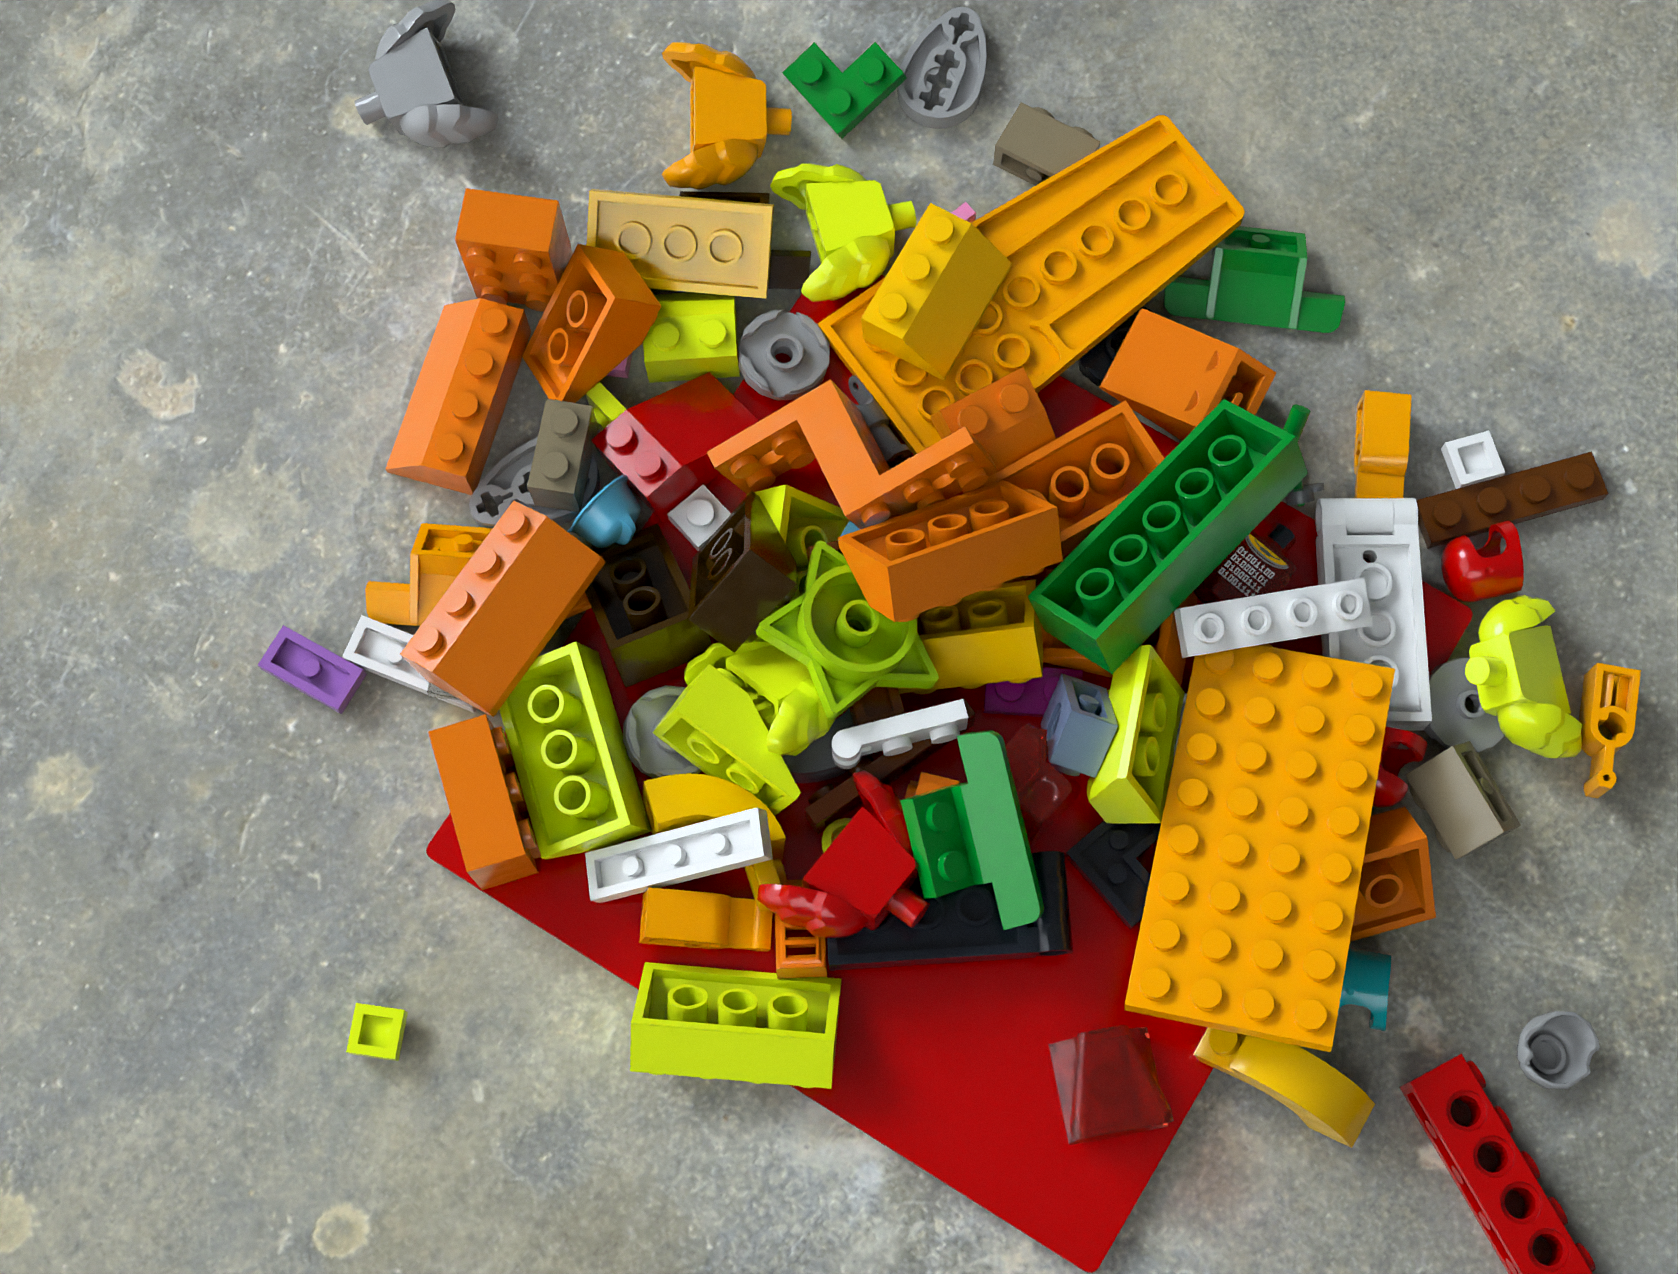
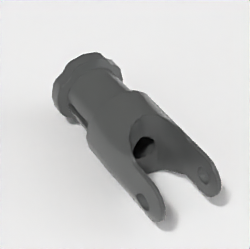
M855 375L851 376L848 381L849 389L859 403L856 406L860 409L889 468L892 469L909 459L912 451L906 444H901L889 427L890 419L872 394L867 391Z

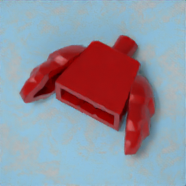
M865 770L852 774L856 790L864 807L860 808L804 876L803 887L778 884H761L758 886L757 900L777 914L782 922L806 928L814 936L839 938L858 933L863 927L875 930L890 912L913 928L929 907L928 902L909 889L917 878L918 864L914 859L901 801L891 786L883 784L876 776Z

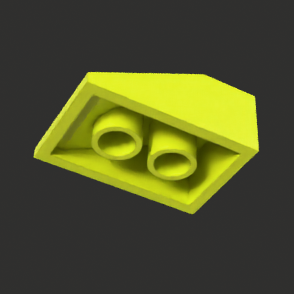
M708 664L684 689L652 733L705 774L728 780L751 792L775 816L793 803L801 792L782 756L768 751L766 743L769 731L750 695L740 687L739 680L732 673L722 668L716 669L711 664Z

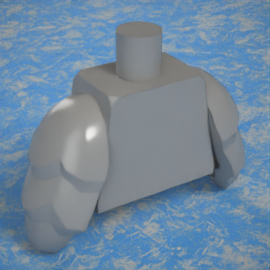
M449 0L430 1L409 11L399 23L393 24L386 30L377 48L376 61L371 63L368 68L376 91L355 100L356 109L366 125L386 116L400 135H405L415 143L431 148H445L451 143H470L474 139L495 130L498 121L496 113L482 108L465 106L444 49L440 44L444 39L446 29L453 19L456 10L454 3Z

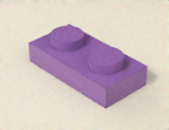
M284 625L258 663L261 670L340 714L344 712L367 675L362 668Z

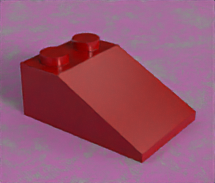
M708 372L626 409L591 441L607 465L618 476L627 475L628 480L626 484L662 522H665L669 518L668 513L700 486L703 484L706 486L720 474L714 468L707 452L759 422V420Z

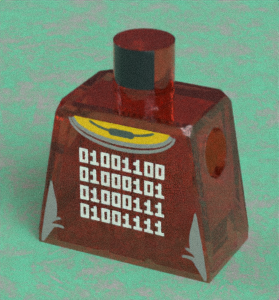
M1275 523L1263 537H1260L1252 530L1193 592L1198 600L1203 604L1284 591L1297 569L1284 556L1297 542L1296 536L1290 529L1280 523Z

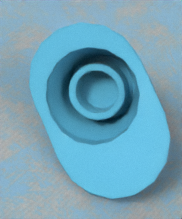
M619 476L597 493L581 510L567 532L576 533L600 549L606 548L615 542L625 545L631 541L636 530L634 523L640 515L641 506L626 484L628 476Z

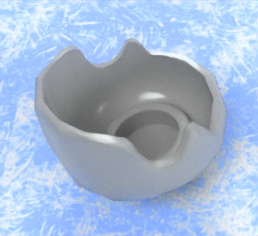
M1551 1011L1534 1017L1524 1026L1519 1036L1516 1056L1521 1070L1532 1082L1544 1089H1568L1581 1081L1582 1078L1590 1075V1062L1593 1054L1599 1050L1600 1045L1589 1021L1575 1012Z

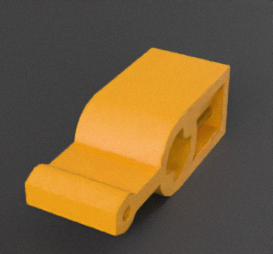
M1365 390L1360 398L1356 412L1354 473L1356 480L1354 498H1403L1404 476L1409 456L1411 394Z
M1596 663L1584 675L1579 722L1583 724L1581 729V749L1588 756H1591L1589 779L1583 786L1586 797L1598 799L1612 789L1616 783L1617 777L1613 772L1614 754L1632 739L1635 731L1641 670ZM1600 725L1606 726L1612 733L1613 738L1610 740L1606 739L1601 735L1598 727Z
M648 887L643 894L639 943L704 949L735 948L769 951L771 947L773 912L770 910L759 912L755 899L732 898L718 893Z

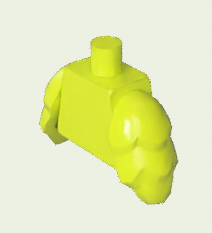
M802 163L797 167L778 171L770 184L775 194L792 202L799 209L806 210L807 219L821 265L805 281L801 290L802 294L812 302L837 300L849 295L859 287L866 288L872 285L884 272L889 259L894 255L895 231L916 227V214L912 201L887 205L881 183L875 180H867L857 171L843 165L835 164L828 167Z
M1518 595L1512 599L1503 600L1493 606L1481 621L1478 631L1480 642L1471 645L1469 649L1470 659L1465 667L1467 680L1477 685L1481 707L1485 713L1497 716L1500 730L1512 744H1516L1546 758L1575 757L1581 752V729L1583 724L1569 715L1571 714L1551 626L1534 627L1552 615L1555 609L1549 601L1539 597L1532 598L1527 595Z
M757 637L751 643L745 641L735 653L720 642L713 643L703 654L688 662L685 668L684 680L687 685L708 664H711L716 669L722 668L732 673L739 680L740 687L750 695L769 731L766 743L769 752L796 756L814 740L824 736L835 721V719L829 720L826 717L807 666L760 637Z

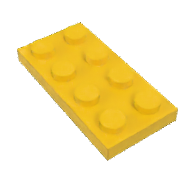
M591 189L589 190L586 245L623 252L650 289L766 299L769 285L774 205Z

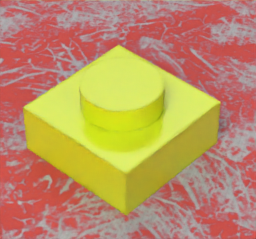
M600 382L586 393L589 405L593 406L600 431L626 410Z
M356 1003L346 1052L351 1055L399 1061L408 1012L403 1009Z

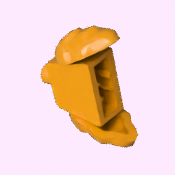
M672 42L662 52L663 59L669 66L691 83L690 154L673 163L662 173V177L670 187L700 190L715 184L724 186L731 184L743 177L756 160L762 156L767 134L790 135L792 124L791 109L767 107L766 84L762 80L756 79L751 68L736 54L729 51H718L702 43L691 44L685 42Z

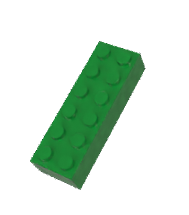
M1223 399L1027 596L1044 631L1113 674L1308 474L1296 436Z

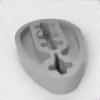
M956 7L934 20L918 36L900 66V69L907 77L897 87L900 106L910 119L920 125L935 129L953 127L968 119L977 108L984 86L987 52L986 37L981 20L974 10L968 7ZM961 24L967 25L968 31L965 30L955 44V29H958ZM946 61L953 62V68L949 69L946 76V88L943 87L939 93V105H935L932 111L926 110L925 103H929L932 98V85H936L939 80L940 66H943Z
M538 437L519 446L501 459L484 476L470 497V512L479 527L493 528L513 500L546 515L558 525L575 520L580 513L535 506L530 492H526L528 490L526 483L529 480ZM593 455L581 510L599 492L600 474ZM489 499H493L495 504H500L498 506L499 514L493 517L488 512H483L486 509L484 502Z

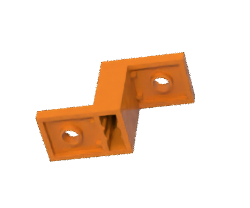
M831 379L707 452L714 468L746 494H749L751 491L757 492L767 489L776 481V477L792 468H802L816 458L845 517L859 529L950 499L962 491L970 492L976 490L988 481V476L998 471L990 454L966 426L890 469L860 409Z

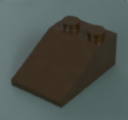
M753 491L745 497L692 559L688 620L734 653L745 641L753 642L758 637L756 630L759 623L776 606L782 608L787 605L798 589L796 561L760 497Z
M658 523L635 532L632 540L625 545L615 542L606 548L593 549L606 563L585 590V593L625 688L688 663L703 654L712 645L709 634L688 620L690 589Z

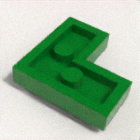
M815 42L782 72L841 139L907 79L904 72L876 42L844 72L839 70Z

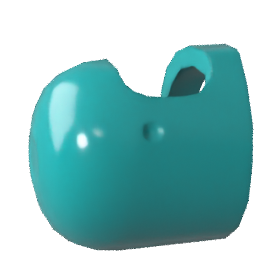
M1349 948L1339 1010L1343 1005L1347 1004L1368 1008L1371 1011L1369 1027L1371 1029L1386 1031L1391 955Z

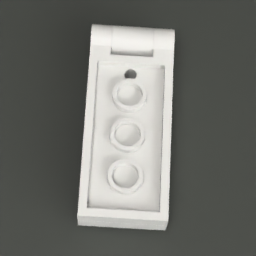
M1319 498L1315 511V524L1318 535L1315 539L1318 585L1365 578L1373 626L1322 634V656L1394 668L1395 674L1386 726L1402 730H1424L1432 722L1417 501L1415 498ZM1363 558L1368 559L1371 563H1367Z

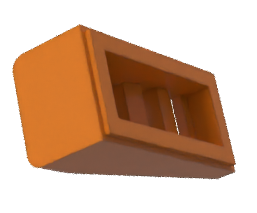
M786 880L787 885L803 887V880ZM775 914L777 979L827 977L826 937L786 938V931L807 929L786 924ZM816 947V954L787 955V948Z

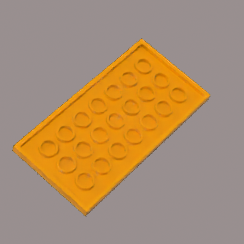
M1261 645L1195 656L1125 1000L1126 1011L1331 1052L1395 674L1394 668Z

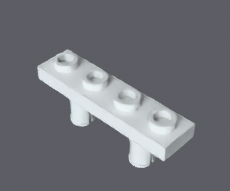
M1365 578L1174 610L1182 658L1373 626Z

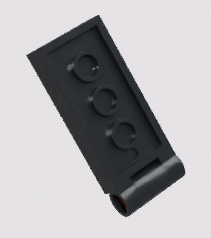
M1042 851L1031 853L1044 904L1042 916L1033 923L1003 930L992 882L972 885L937 898L924 899L917 873V878L909 889L929 903V907L920 921L911 928L890 912L875 930L863 927L861 931L850 936L827 938L829 971L1024 959L1072 953L1073 944L1064 852Z

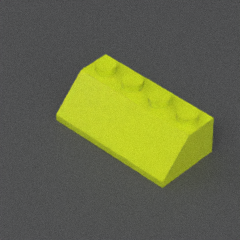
M573 642L537 657L499 710L541 858L551 859L598 850L650 832V824L633 767L623 743V734L598 652L578 642Z
M645 962L631 1020L630 1071L653 1075L666 1074L699 1077L702 1079L746 1081L755 1084L770 1083L800 1086L803 1088L831 1089L841 979L827 977L777 979V973Z

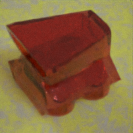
M1028 723L1005 746L1031 849L1078 798L1081 786L1072 776L1060 772L1054 765L1047 762V730L1035 728Z
M1128 1025L1113 1026L1077 1034L1075 1038L1049 1044L1069 1145L1154 1131L1168 1127V1123L1174 1121L1172 1109L1159 1085L1147 1027L1129 1028Z

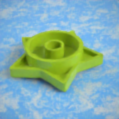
M821 540L816 542L812 550L803 594L762 620L756 630L757 636L807 666L826 717L829 720L837 718L874 687L933 688L939 679L938 673L917 632V618L907 622H894L871 608L844 555Z

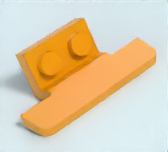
M421 523L410 553V584L368 581L365 588L368 617L383 624L421 626L493 528Z

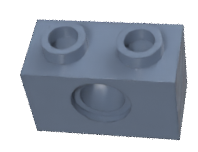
M1061 673L1040 723L1049 763H1052L1057 770L1064 774L1079 776L1082 773L1096 778L1118 727L1107 688Z

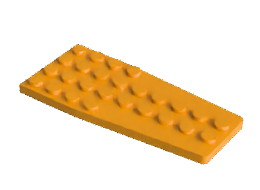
M1158 115L972 222L1012 263V267L944 381L863 339L861 317L885 278L819 322L818 327L824 333L829 345L852 375H855L867 391L872 394L890 419L891 426L912 453L916 455L942 440L930 418L933 414L1023 367L1036 393H1039L1237 229L1243 221L1245 211L1239 201L1167 116Z

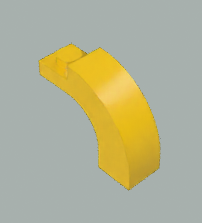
M686 773L662 776L644 781L643 804L652 835L756 807L767 811L773 859L744 866L759 912L769 910L757 900L758 886L761 884L787 885L784 867L781 862L786 837L779 822L769 808L748 790L715 776Z
M1208 1027L1194 1052L1199 1061L1248 1083L1278 1100L1297 1114L1310 1129L1351 1148L1355 1144L1375 1105L1371 1098L1352 1080L1325 1061L1297 1045Z

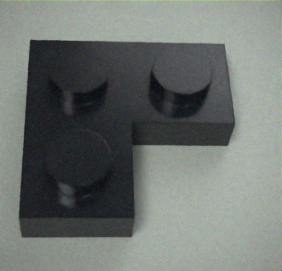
M1102 821L1069 849L1065 857L1131 930L1142 920L1151 876L1137 859L1158 841L1161 823L1107 824L1105 821Z

